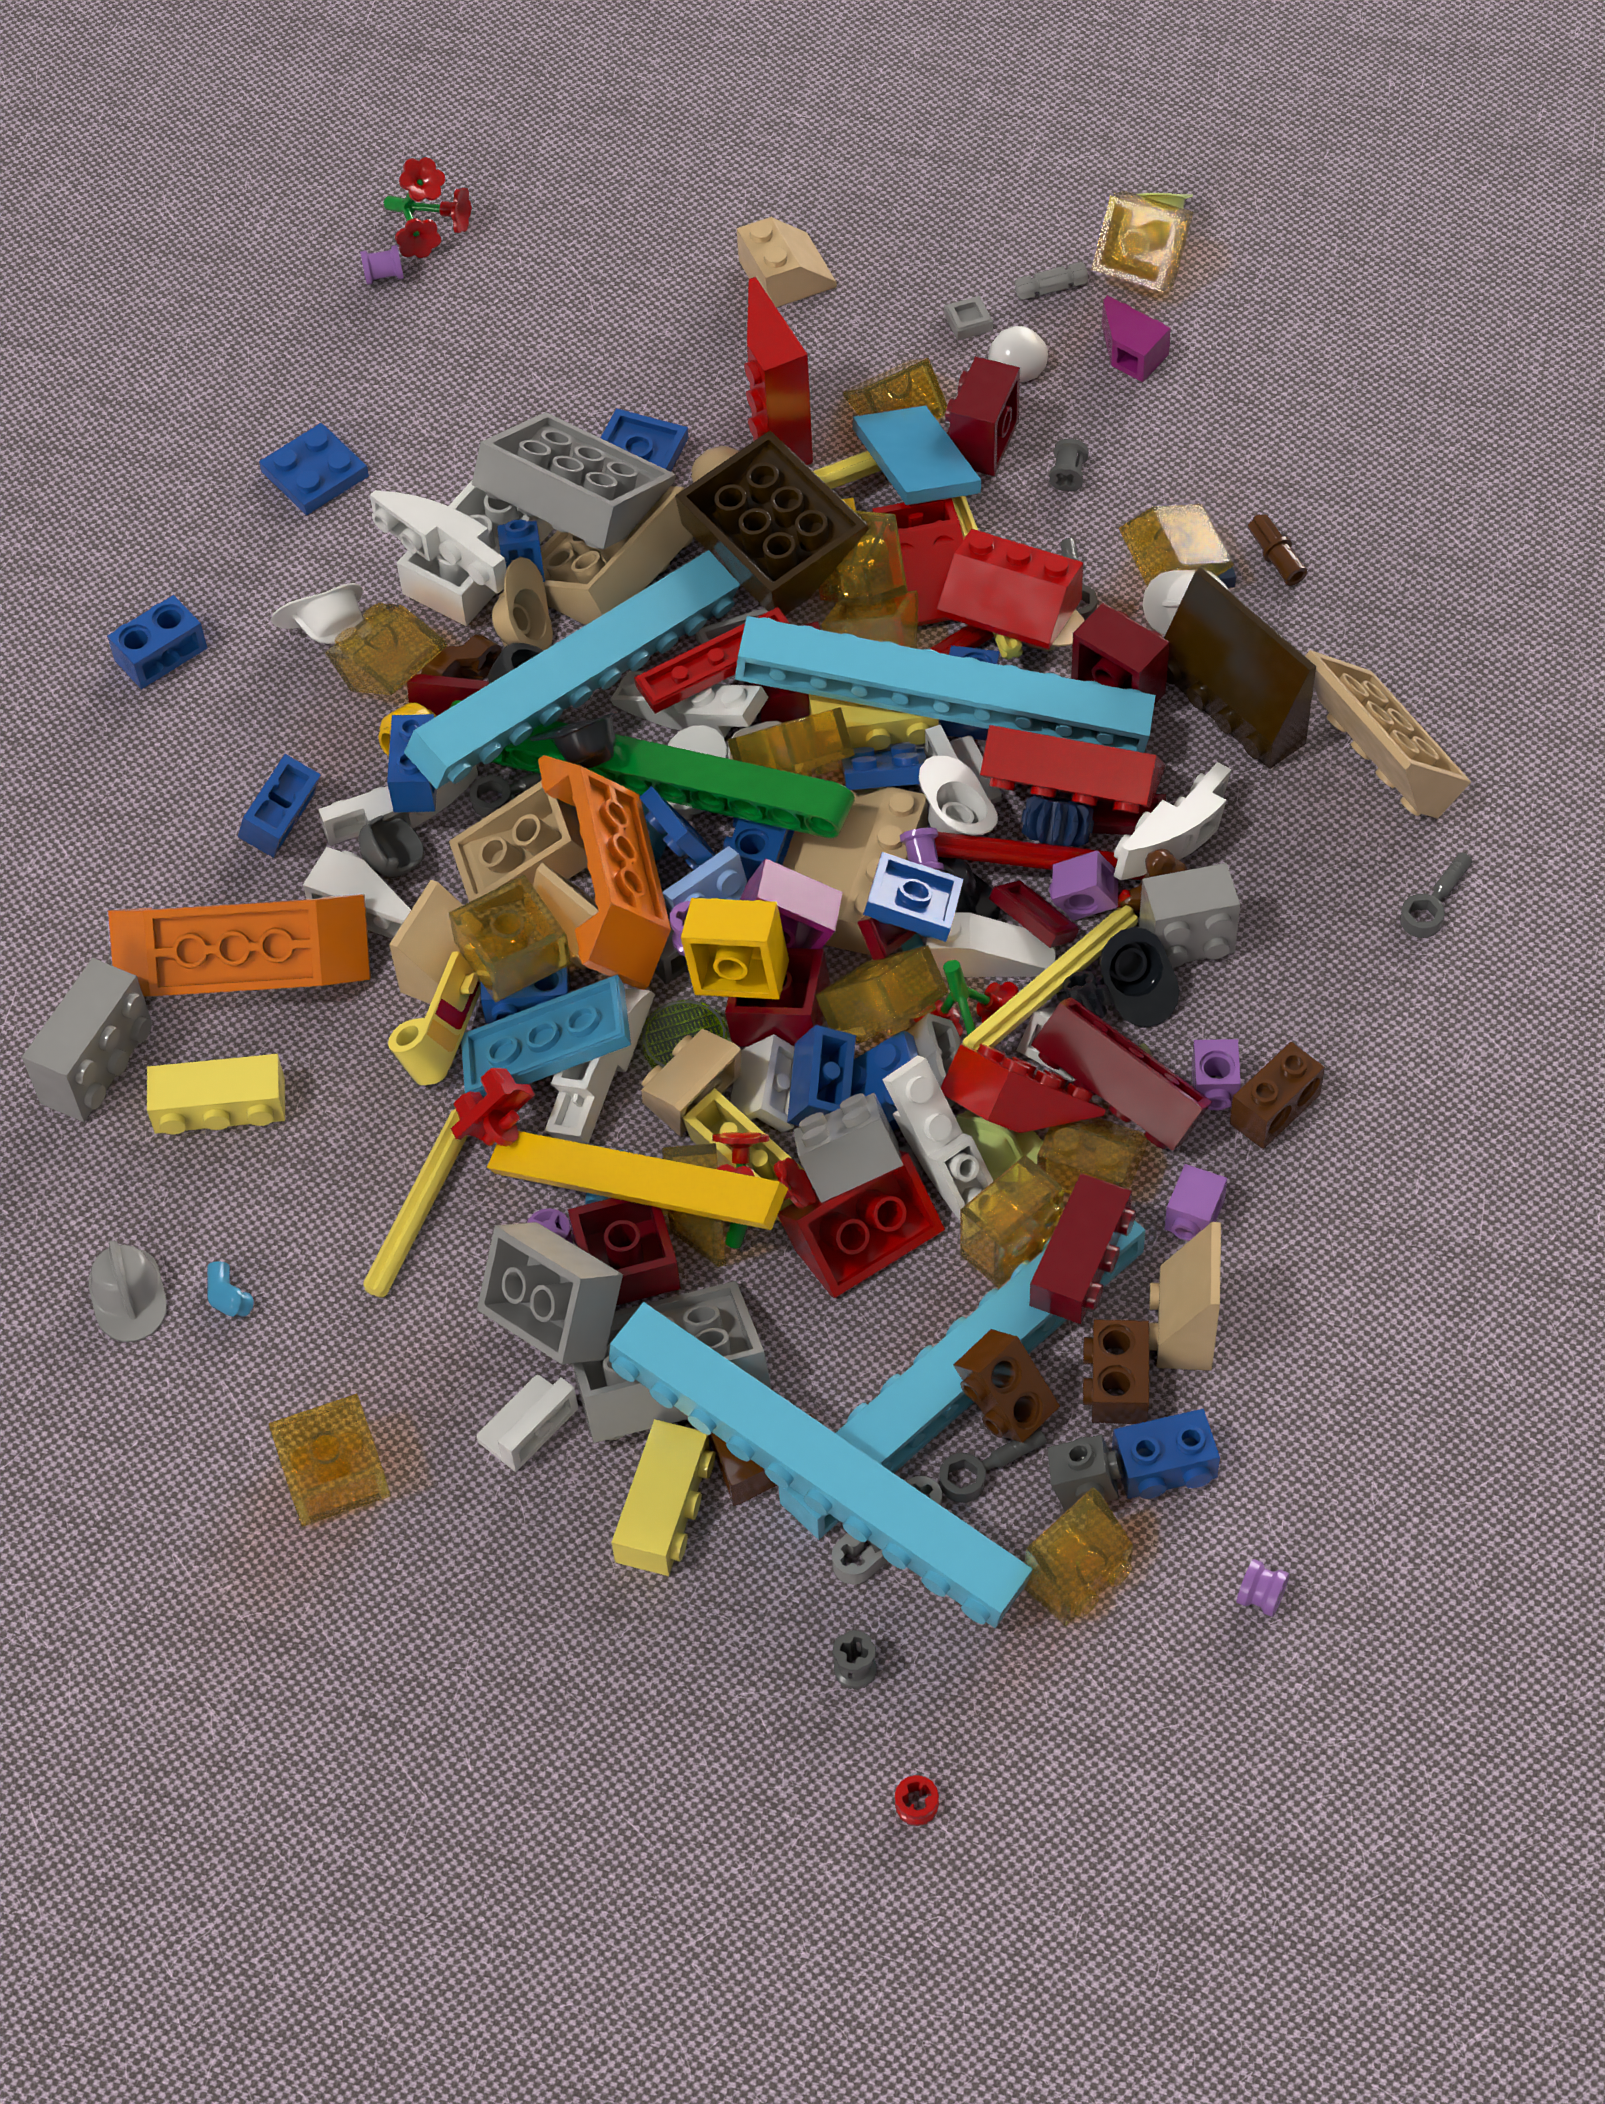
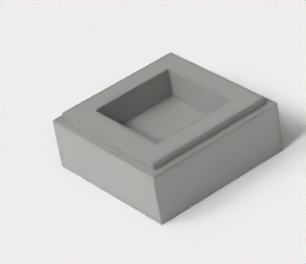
M980 296L944 305V316L957 341L993 331V320Z

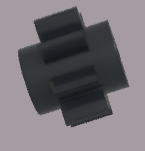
M1080 971L1068 976L1063 982L1064 991L1056 994L1059 1003L1072 997L1100 1019H1103L1107 1013L1105 1005L1114 1002L1102 976L1094 978V975L1089 971Z

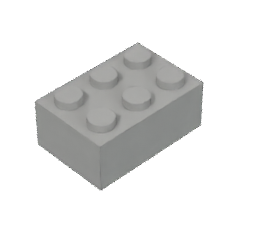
M95 958L89 961L22 1056L40 1104L82 1122H85L93 1109H97L102 1104L107 1088L116 1076H120L124 1072L130 1055L139 1043L147 1039L151 1031L152 1020L136 975Z
M537 1222L495 1225L477 1310L560 1364L604 1360L623 1274Z

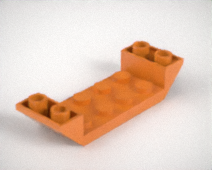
M543 755L538 759L542 777L541 783L545 793L552 798L559 799L576 807L580 824V835L584 842L588 860L587 867L591 874L595 892V903L599 910L598 913L575 929L579 948L578 955L582 965L609 977L618 975L623 983L645 990L650 985L671 927L643 807L639 798L640 795L580 765Z
M365 894L259 903L152 909L151 907L108 910L112 966L136 975L143 996L325 986L371 979Z

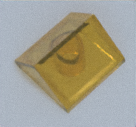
M929 358L908 360L843 391V397L859 416L926 405L937 420L945 416L947 402Z

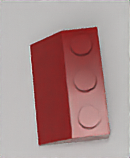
M971 529L954 553L937 607V615L1049 650L1082 600L1083 562Z
M900 1150L903 1166L823 1203L820 1202L816 1194V1202L811 1206L799 1209L792 1203L779 1211L778 1217L796 1253L831 1297L836 1298L945 1230L907 1152Z

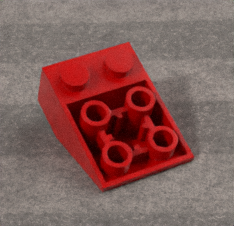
M952 498L906 505L902 502L872 508L873 541L901 630L952 620L937 615V607L954 553L963 541L960 522Z
M980 1043L978 1050L960 1044L940 1087L944 1096L989 1122L1018 1133L1104 1116L1106 1109L1091 1102L1092 1092L1072 1083H1069L1066 1088L1068 1079L1047 1069H1044L1043 1072L1037 1070L1035 1074L1036 1066L1012 1056V1059L1005 1057L1003 1061L1004 1053Z

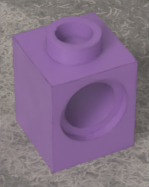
M1098 850L1053 864L1052 883L1049 886V893L1054 905L1060 907L1073 921L1118 907V878L1114 877L1115 868Z
M1238 1039L1194 1040L1192 1054L1193 1088L1212 1101L1208 1108L1210 1110H1223L1232 1107L1233 1095L1240 1090ZM1209 1076H1220L1222 1079H1214Z
M1185 1164L1167 1205L1165 1230L1172 1232L1180 1239L1190 1241L1211 1222H1216L1225 1201L1227 1178Z

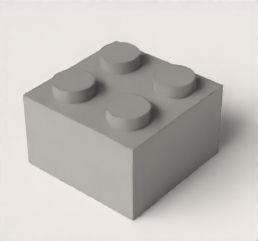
M1227 863L1142 879L1139 928H1145L1157 935L1164 946L1172 968L1181 966L1186 962L1206 958L1214 960L1222 958L1227 954L1235 953L1240 902Z
M875 1093L864 1096V1094L851 1096L840 1104V1109L824 1115L822 1112L812 1114L799 1123V1128L794 1129L798 1157L821 1203L903 1166L897 1138Z

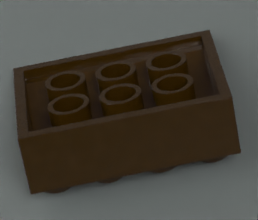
M771 430L675 495L682 525L707 551L709 550L727 571L767 611L779 607L784 616L811 598L869 530L868 524Z
M1202 567L1195 571L1164 636V639L1169 641L1166 682L1179 688L1195 708L1206 712L1215 720L1222 732L1230 734L1242 744L1250 757L1260 760L1267 768L1271 769L1306 744L1316 665Z

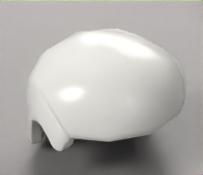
M1012 326L1001 331L991 343L988 360L1020 367V382H1026L1036 379L1045 369L1048 360V349L1042 338L1033 330L1024 326Z

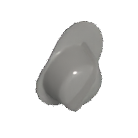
M115 1240L109 1241V1248L96 1257L89 1274V1291L95 1317L101 1330L112 1339L122 1342L140 1341L152 1335L162 1325L167 1312L166 1295L160 1270L154 1257L146 1251L134 1246L119 1245Z

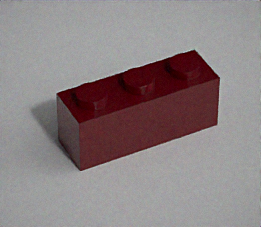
M1080 1173L1030 1282L1029 1306L1078 1324L1082 1323L1088 1309L1095 1311L1104 1287L1103 1284H1100L1104 1272L1112 1273L1120 1253V1247L1116 1246L1121 1234L1124 1236L1130 1234L1136 1218V1210L1131 1209L1132 1190Z

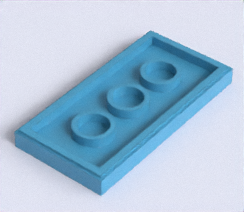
M926 405L853 417L852 429L906 505L981 493V479Z
M618 975L609 977L464 1033L461 1040L465 1093L469 1091L480 1092L484 1098L487 1093L480 1077L491 1068H506L516 1084H529L630 1046L631 1039L625 989Z

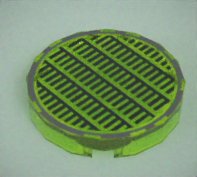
M688 999L669 1002L657 1008L645 1021L641 1033L644 1057L652 1069L657 1065L664 1068L674 1057L672 1051L676 1045L687 1035L694 1037L702 1028L728 1040L725 1022L715 1009L703 1002Z

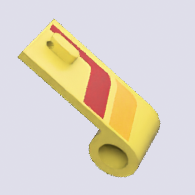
M459 951L451 953L425 1018L412 1019L400 1024L389 1037V1049L412 1079L419 1085L436 1084L446 1077L481 993V980L478 973L473 971Z

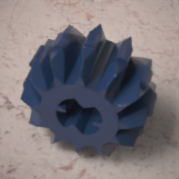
M1036 795L1027 799L1026 809H1023L1021 820L1023 822L1022 833L1030 840L1039 841L1040 843L1079 847L1089 842V836L1093 831L1094 820H1092L1094 809L1089 805L1072 802V799L1062 796L1048 798Z

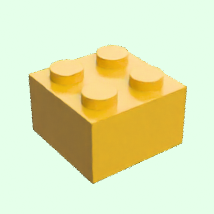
M691 898L681 934V941L694 994L702 996L780 999L789 957L777 902Z

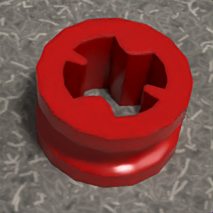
M913 1775L903 1779L896 1787L894 1796L895 1808L902 1821L909 1825L920 1826L934 1819L938 1812L939 1794L933 1781L925 1776ZM919 1791V1797H922L924 1793L928 1795L925 1798V1808L914 1810V1804L907 1807L905 1804L909 1802V1793Z

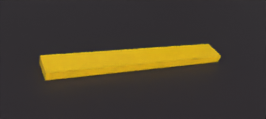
M518 1131V1138L512 1145L505 1147L496 1144L487 1165L490 1171L498 1175L772 1230L788 1190L780 1181Z

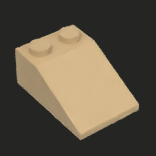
M541 781L449 841L470 906L475 909L532 892L536 869L541 863L566 879L587 868L588 860L584 842L580 835V824L576 807L546 794Z
M1211 1222L1160 1266L1159 1283H1150L1149 1310H1158V1323H1149V1350L1157 1351V1368L1212 1371L1220 1309L1221 1222Z

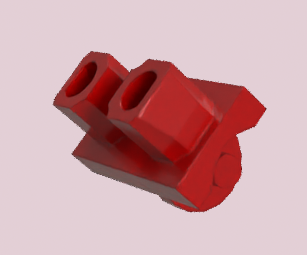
M491 1068L480 1077L487 1093L484 1098L480 1092L469 1091L462 1094L453 1103L460 1120L450 1129L455 1139L461 1140L466 1135H470L482 1140L488 1146H492L496 1142L506 1147L512 1145L519 1135L515 1124L520 1120V1117L516 1112L532 1099L535 1094L530 1084H516L506 1068Z

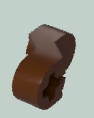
M475 634L462 646L439 647L427 659L421 674L484 680L500 655L501 647L482 634Z

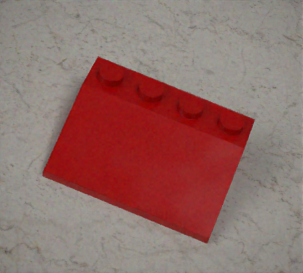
M753 277L749 279L748 362L744 364V370L750 383V390L746 391V397L752 411V417L748 418V425L754 441L771 430L800 460L809 465L813 463L808 354L758 279Z
M989 725L980 775L984 778H989V786L1014 791L1015 783L1032 786L1030 794L1055 798L1056 791L1073 794L1072 802L1097 806L1098 799L1114 801V810L1138 814L1140 806L1150 808L1164 774L1166 764L1157 755Z

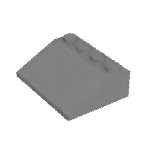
M544 412L480 442L472 485L485 491L486 495L492 499L510 503L518 507L521 513L528 516H536L550 523L555 530L571 533L583 539L588 546L604 550L626 538L675 482L676 474Z
M737 1281L646 1303L771 1389L765 1352ZM640 1305L614 1312L604 1360L571 1363L593 1443L604 1440H617L627 1434L650 1429L654 1419L668 1423L688 1419V1416L676 1407L666 1408L659 1404L651 1396L650 1389L637 1380L629 1382L623 1379L613 1370L612 1363L609 1362L610 1343Z

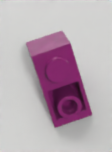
M1108 295L1103 299L1102 330L1111 366L1144 382L1169 355L1171 328L1164 325L1161 321L1153 319Z

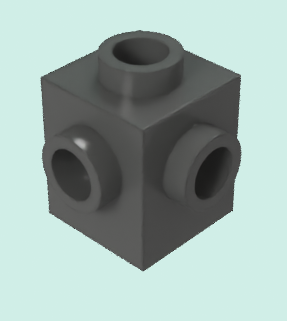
M1102 1434L1092 1437H1080L1071 1442L1047 1447L1051 1486L1064 1511L1081 1507H1094L1102 1502L1119 1499L1117 1479L1123 1478L1121 1460L1116 1450L1110 1452Z

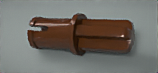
M1258 514L1254 516L1253 520L1248 523V530L1263 549L1262 556L1265 561L1272 562L1285 580L1286 585L1292 586L1302 581L1306 577L1308 569L1291 549V540L1281 535L1268 515Z

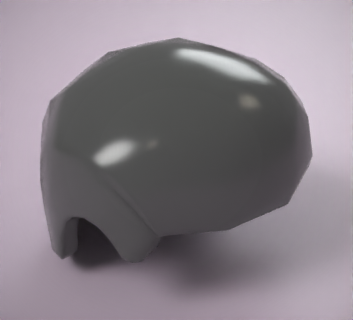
M380 815L369 821L360 831L358 841L361 857L377 874L389 878H398L413 870L425 858L423 843L417 832L402 818L384 822L382 821L384 816Z

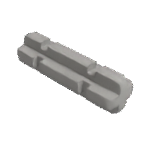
M1083 262L1069 264L1068 269L1061 266L1034 273V278L1026 275L1015 280V291L1020 300H1026L1035 297L1037 292L1041 296L1068 289V284H1072L1073 287L1083 285L1088 282V271Z

